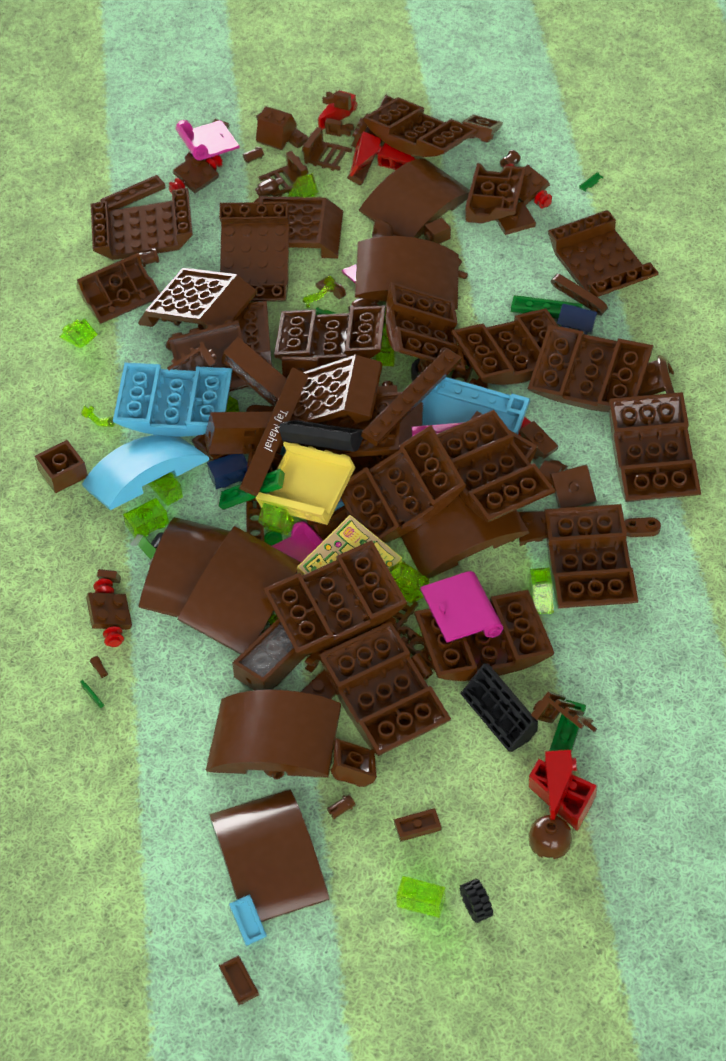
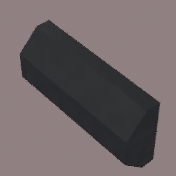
M291 420L280 423L279 428L282 441L351 452L359 450L363 440L361 437L363 430Z
M484 663L460 693L508 752H513L529 742L538 730V721L531 716L529 710L489 664Z

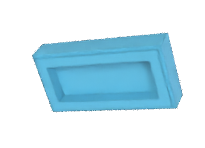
M250 895L229 903L246 946L267 937Z

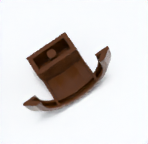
M658 355V360L648 363L638 396L655 395L666 391V394L675 393L669 374L673 375L674 371L667 358Z

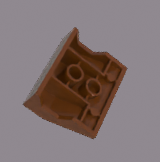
M477 163L465 206L466 222L486 223L514 215L526 167L505 166L500 172L487 171L481 163Z
M139 253L77 279L76 285L82 299L100 324L154 301L160 294L153 279L148 276L144 269Z

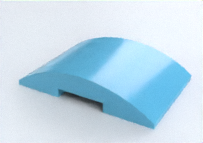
M124 363L113 422L135 431L171 437L203 435L206 433L210 413L226 412L233 370L232 368L196 366V371H169L168 369H161L160 364Z
M146 436L128 442L109 453L91 470L82 485L109 510H112L144 494L142 486L170 472L179 476L210 459L181 437Z

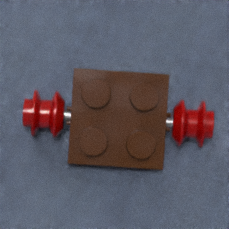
M216 155L205 160H197L192 156L173 169V174L177 178L174 179V182L169 183L171 194L172 190L184 189L186 186L193 193H197L219 177V173L216 171L217 167H222L221 156Z
M526 165L519 201L527 205L534 199V203L539 204V207L542 209L550 206L552 195L547 194L545 190L550 186L549 181L531 166Z
M101 578L93 585L95 593L88 592L86 596L91 626L93 629H105L103 631L105 645L118 647L124 641L122 630H129L132 627L126 594H114L113 582L110 579Z

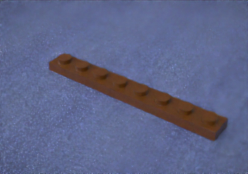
M446 348L362 431L361 437L377 446L461 362L462 357Z

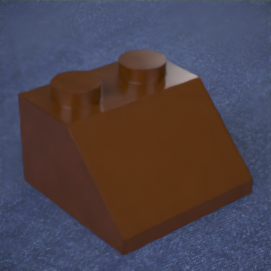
M265 106L258 117L256 142L283 150L297 127L292 114Z

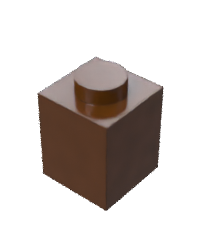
M439 218L425 225L424 238L425 240L441 244L451 239V227L443 218Z

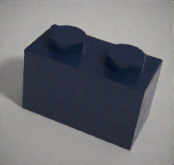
M563 303L557 325L583 331L585 335L592 334L597 312Z
M231 454L207 462L208 474L216 489L226 488L231 484L242 482L247 472L248 462L243 454Z

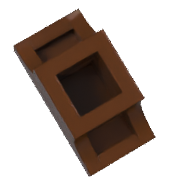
M535 421L526 425L519 432L521 437L538 446L533 457L534 460L539 457L545 459L558 449V445Z

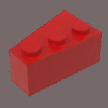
M538 759L529 775V788L549 805L545 761ZM573 775L572 782L558 811V815L577 832L596 798L597 785Z

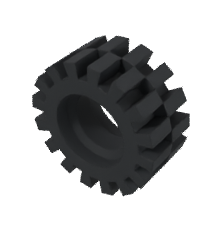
M476 878L460 885L459 890L463 898L462 901L465 903V908L475 923L493 916L490 898L479 879Z

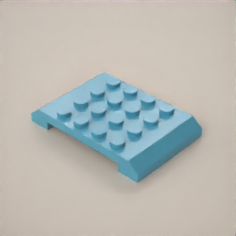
M445 377L421 401L423 403L422 426L462 423L469 421L476 411L485 414L495 410L507 428L518 434L530 399L513 393L511 395Z

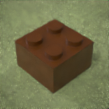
M68 440L35 455L39 472L55 494L88 476L85 462Z

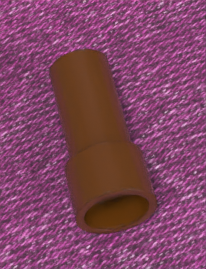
M98 656L92 657L90 659L92 666L97 670L101 678L106 677L108 672L102 665Z

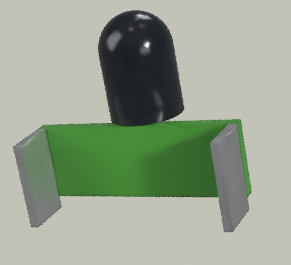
M163 532L158 533L151 543L144 535L140 534L131 543L133 546L138 545L151 560L148 565H151Z

